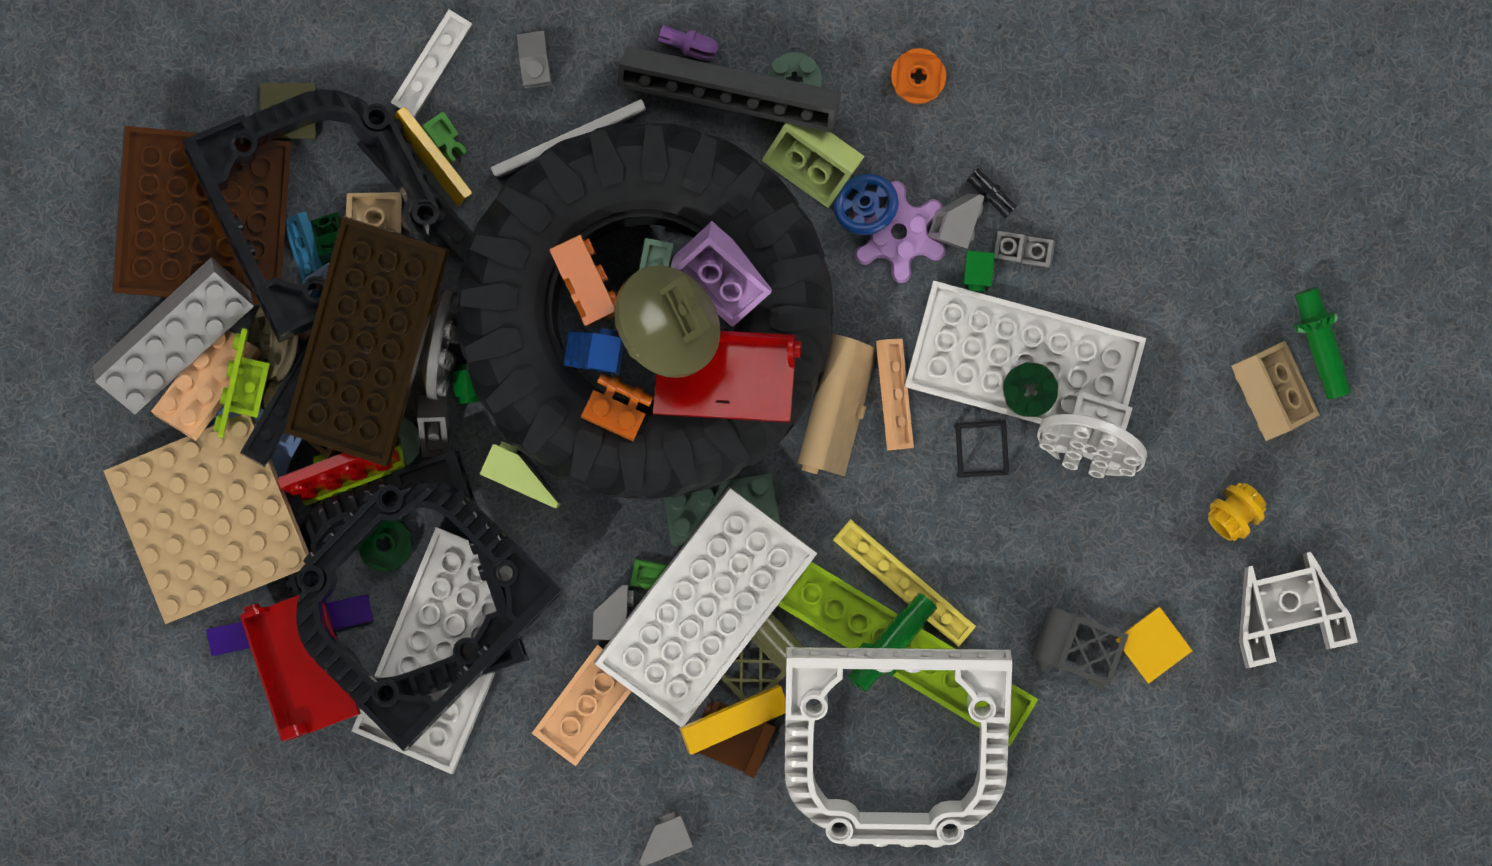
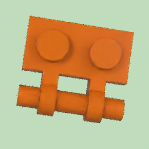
M601 373L597 383L607 387L604 395L593 390L581 418L634 441L646 415L636 410L639 402L649 407L654 396L645 393V389L639 386L634 388L621 382V378L615 375L610 377ZM615 391L631 398L628 405L612 399Z

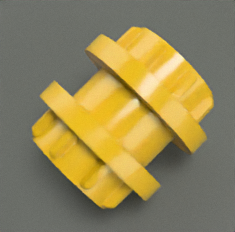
M1238 483L1236 486L1229 485L1224 490L1226 500L1215 499L1210 504L1211 511L1208 513V521L1217 533L1229 541H1236L1238 538L1245 539L1250 534L1248 524L1259 525L1265 518L1266 502L1252 486L1246 483Z

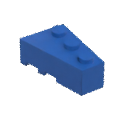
M600 329L599 334L569 332L563 365L620 375L624 344L619 337V333L613 330Z

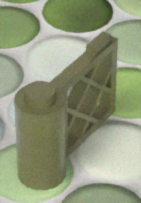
M772 613L751 639L759 647V659L744 658L743 649L740 653V658H736L734 661L740 662V678L728 677L726 674L721 677L723 682L741 700L748 698L743 692L744 682H759V693L776 686L786 676V647H804ZM763 652L769 659H763ZM744 663H759V678H744ZM763 663H774L782 672L775 678H763ZM734 682H740V688ZM763 682H770V683L763 689Z

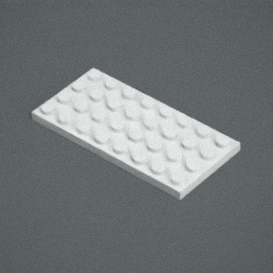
M933 281L905 387L1041 424L1044 419L1050 416L1072 414L1079 391L1100 397L1102 400L1128 406L1146 338ZM1025 362L1039 363L1046 366L1054 374L1058 382V396L1055 404L1048 412L1037 417H1022L1015 414L1008 408L1003 396V382L1006 375L1011 369ZM1033 382L1030 385L1024 384L1023 388L1026 390L1024 395L1026 397L1037 395L1038 391L1035 390L1036 384Z
M728 487L602 650L594 664L680 727L684 726L814 559L817 552L732 488Z
M435 528L374 676L382 678L398 676L452 656L455 643L461 638H474L481 628L486 615L496 612L487 581L483 582L478 572V566L481 565L478 555H473L469 540L441 528ZM503 566L499 570L503 581H508L512 577L513 572L509 566ZM469 643L463 648V654L467 659H471L475 654V648ZM495 673L478 678L407 751H402L361 709V714L358 715L352 732L447 773L454 774ZM449 688L430 695L437 701Z

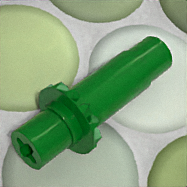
M1318 287L1294 294L1301 321L1294 324L1296 332L1305 333L1327 399H1335L1351 393L1345 374L1346 369L1332 328V324L1338 320L1336 311L1327 312Z
M917 593L873 644L862 643L859 648L905 649L922 630L926 621L937 610L936 605L925 595ZM853 669L847 677L855 686L867 692L884 673L893 677L897 670L879 672L876 669Z

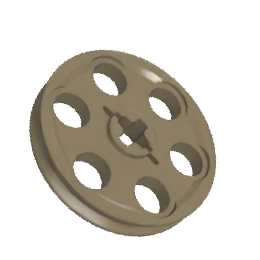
M260 306L252 323L249 343L259 348L262 352L257 361L270 363L267 381L278 382L287 375L293 364L297 351L298 335L279 343Z

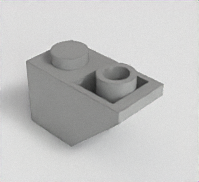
M966 194L937 210L928 237L957 248L968 249L975 236L974 227L977 218H979L983 211L982 202L984 196Z
M623 584L593 612L592 639L611 640L628 618V607H633L634 591L629 590V584Z

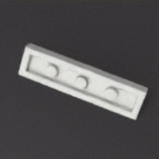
M449 9L391 103L400 109L406 107L412 116L416 118L473 24Z

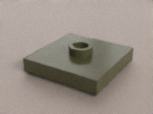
M260 83V111L301 93L316 90V83ZM316 123L307 125L277 139H317Z

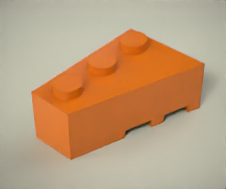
M578 235L549 249L585 327L588 329L615 316L616 294L614 290L608 292L604 282L608 278L601 264L595 266L591 256L596 253L589 238L583 240L582 236Z

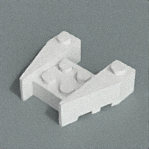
M1311 552L1302 554L1306 568L1303 570L1256 580L1253 566L1245 568L1239 644L1245 668L1277 662L1270 634L1316 623L1320 624L1326 649L1358 642L1349 611L1344 607L1337 592L1325 577Z

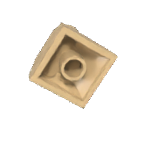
M400 192L347 193L346 217L402 234V195Z

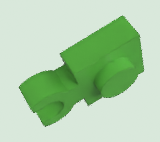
M441 112L421 126L437 148H442L443 155L449 163L456 160L452 150L456 151L459 157L466 153L465 147L453 139L459 133L444 112Z

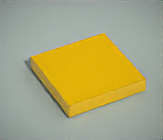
M1159 606L1124 632L1128 634L1123 651L1148 684L1193 651ZM1117 637V638L1115 639V641H1116L1118 644H1119V641H1120V637Z

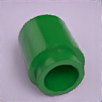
M467 364L457 365V371H452L454 397H457L458 404L480 402L467 372Z

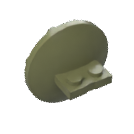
M650 266L633 274L621 286L615 302V327L624 346L628 350V354L633 359L656 374L672 378L692 375L712 360L720 341L719 317L711 298L696 280L672 267Z

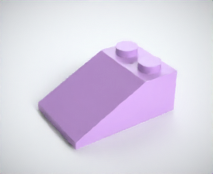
M712 221L673 256L671 267L686 273L696 280L711 298L717 314L732 327L772 292L771 287L734 240Z

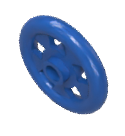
M862 174L855 176L847 181L834 199L835 217L839 224L849 232L859 235L877 233L886 228L896 216L899 205L897 191L887 179L879 175ZM867 185L877 186L876 193L865 191ZM852 190H855L858 194L853 198V201L847 199V196ZM880 198L888 199L887 208H879ZM866 200L870 201L866 206L861 205ZM851 208L858 215L852 220L846 214ZM876 214L878 220L866 224L864 218H869Z

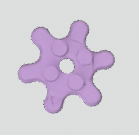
M893 181L891 184L896 189L899 199L895 218L883 230L869 234L867 242L856 248L854 257L861 265H868L876 258H885L891 264L893 280L897 283H906L911 277L910 264L914 257L924 255L931 260L937 261L942 259L946 253V248L942 242L928 237L929 225L934 219L935 212L943 206L936 199L928 200L925 204L918 207L912 206L906 199L905 185L900 181ZM888 199L886 204L882 208H887ZM852 210V218H855L858 215ZM876 214L872 217L864 218L866 224L878 220ZM896 224L904 225L907 230L905 238L895 239L891 234L892 227Z

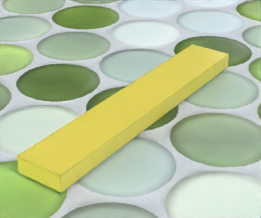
M851 519L833 539L834 542L907 604L912 601L917 593H921L936 605L937 610L927 621L956 646L959 647L975 629L976 626Z

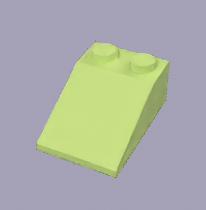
M501 441L500 445H492L480 475L553 508H559L560 501L525 458L517 454L518 449L503 441Z

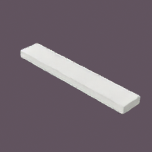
M642 99L492 166L491 170L494 176L500 179L524 168L536 158H539L545 150L560 141L592 132L600 127L624 123L646 113Z

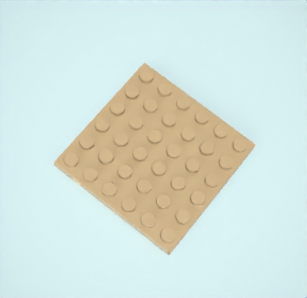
M240 414L229 419L224 439L218 438V432L214 431V426L204 429L196 441L187 436L104 470L165 624L298 572L305 565L303 560L309 554V551L286 494L279 486L277 479L279 477L271 458L266 467H263L240 454L257 424L255 417Z

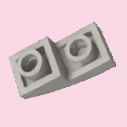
M998 231L994 258L1051 268L1056 241Z

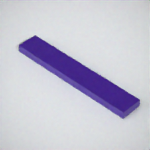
M368 594L326 603L335 629L374 621ZM242 622L206 629L211 656L250 648Z

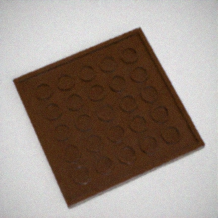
M124 126L112 293L168 297L212 257L251 291L253 304L260 305L183 151V140L198 133ZM272 140L257 147L255 160L249 165H237L229 180L227 189L221 191L232 215H238L244 228L241 233L245 241L248 239L251 241L256 255L253 257L265 281L275 277L282 278L291 142ZM240 144L236 147L240 152H247L251 149L246 144Z

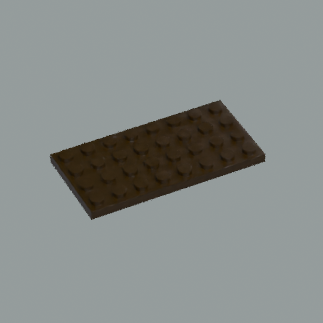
M342 217L284 433L385 467L390 466L450 249L356 219Z

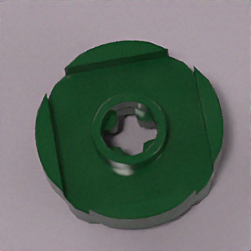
M1025 362L1014 367L1008 372L1003 382V396L1006 405L1011 411L1022 417H1037L1048 412L1055 404L1058 396V382L1054 374L1046 366L1039 363ZM1032 382L1035 383V390L1038 391L1037 395L1026 397L1024 395L1026 392L1023 388L1024 384L1030 385Z
M384 521L358 548L363 562L374 570L381 572L398 570L409 560L412 554L413 536L403 522L393 523ZM386 536H388L392 548L382 552V546L378 544V541L380 539L385 540Z

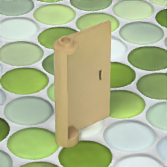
M832 334L825 369L820 376L797 462L802 465V471L818 474L820 469L845 476L859 421L864 418L866 410L864 402L877 357V348L849 337Z

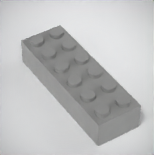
M211 257L93 365L95 382L133 414H136L254 307L251 291Z

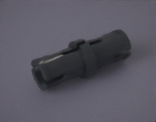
M979 168L966 180L984 196L983 200L986 203H991L1004 218L1017 207L999 190L1001 187L998 184L994 185Z

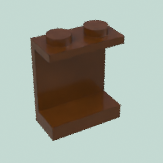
M717 700L714 701L713 705L707 703L701 718L729 705ZM769 722L762 723L703 749L696 754H703L743 771L745 775L754 778L776 725Z

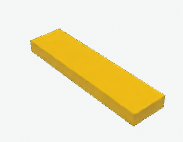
M402 107L393 117V119L398 118L403 128L402 136L407 142L411 143L416 154L458 207L461 206L470 197L472 191L408 109Z
M776 685L680 727L679 729L688 753L690 755L785 714L786 698L782 687Z

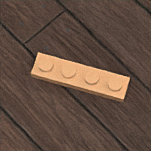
M903 338L876 341L887 451L914 448L908 388L905 387L907 376Z

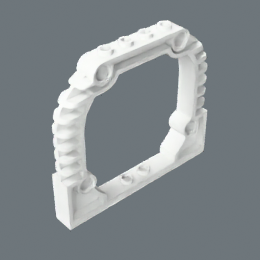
M786 647L785 781L789 795L796 807L810 818L813 823L826 828V835L830 841L854 847L860 844H873L877 847H884L888 844H900L903 847H913L915 845L942 847L943 845H953L960 842L964 836V830L977 825L981 819L991 813L1005 790L1011 709V650ZM843 669H876L879 672H891L893 669H899L910 673L920 672L921 670H954L955 681L968 692L969 715L975 721L980 722L978 771L973 787L961 801L940 802L929 813L859 812L856 806L849 801L825 797L815 782L813 772L814 722L823 718L827 713V693L843 679ZM810 699H817L820 701L818 705L814 706L808 704L807 702ZM979 701L988 702L985 707L975 706ZM838 822L845 824L842 828H836L833 825ZM947 824L956 825L953 829L944 828Z

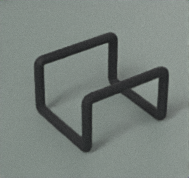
M1005 420L957 422L954 424L958 466L956 476L958 478L1009 474L1007 425ZM1001 426L1004 470L963 472L961 428Z

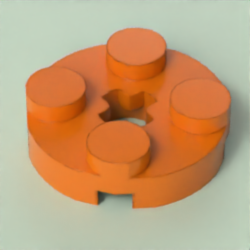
M916 48L902 54L894 63L891 71V83L896 94L911 104H925L936 99L946 82V69L937 55L927 49ZM917 69H921L922 74L926 75V80H921L920 84H916L915 79L911 78V74L916 73Z

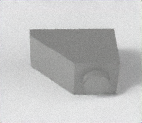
M537 31L517 34L524 88L530 89L552 85L545 32Z
M418 395L417 421L422 458L435 457L449 452L447 398L441 396L438 400L428 399L427 395Z
M673 811L658 817L660 822L655 824L640 859L641 866H646L693 847V842L682 814L675 816Z

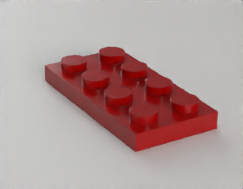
M394 449L390 466L387 467L341 453L277 479L280 488L302 500H310L318 496L317 492L325 489L329 491L339 489L343 486L344 482L351 479L352 481L363 480L368 477L367 473L375 470H389L393 467L394 463L401 460L396 449Z

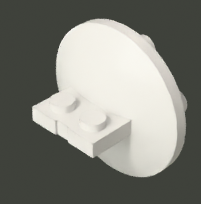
M1079 391L1072 414L1047 417L1041 422L1037 433L1040 448L1046 450L1059 460L1058 453H1065L1062 465L1067 469L1077 470L1082 456L1091 459L1092 462L1088 473L1095 478H1104L1105 475L1135 476V473L1144 467L1147 458V451L1144 445L1135 436L1126 431L1132 407L1113 401L1102 400L1100 397Z

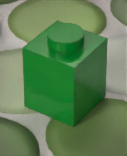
M966 251L962 285L969 286L968 290L975 292H985V287L990 288L992 286L995 253Z

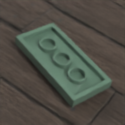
M768 473L727 480L703 491L664 498L672 546L684 545L728 487L732 488L780 524L772 474Z

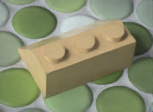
M1286 341L1280 342L1231 366L1235 378L1246 397L1247 404L1258 423V428L1266 441L1287 433L1320 415Z

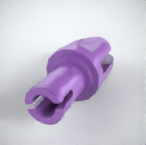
M663 24L659 34L658 42L680 48L683 56H691L703 61H710L716 57V52L718 51L717 42L708 36L696 33L695 30L691 29L685 33Z

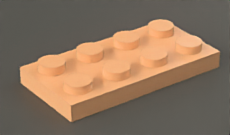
M227 330L184 369L151 412L159 419L196 441L223 406V404H220L223 387H229L231 377L226 376L230 360L235 361L237 350L232 349L235 334ZM246 342L243 357L257 360L262 352L259 348Z
M600 645L595 647L532 732L534 736L575 766L631 693V690L594 664V661L604 649Z

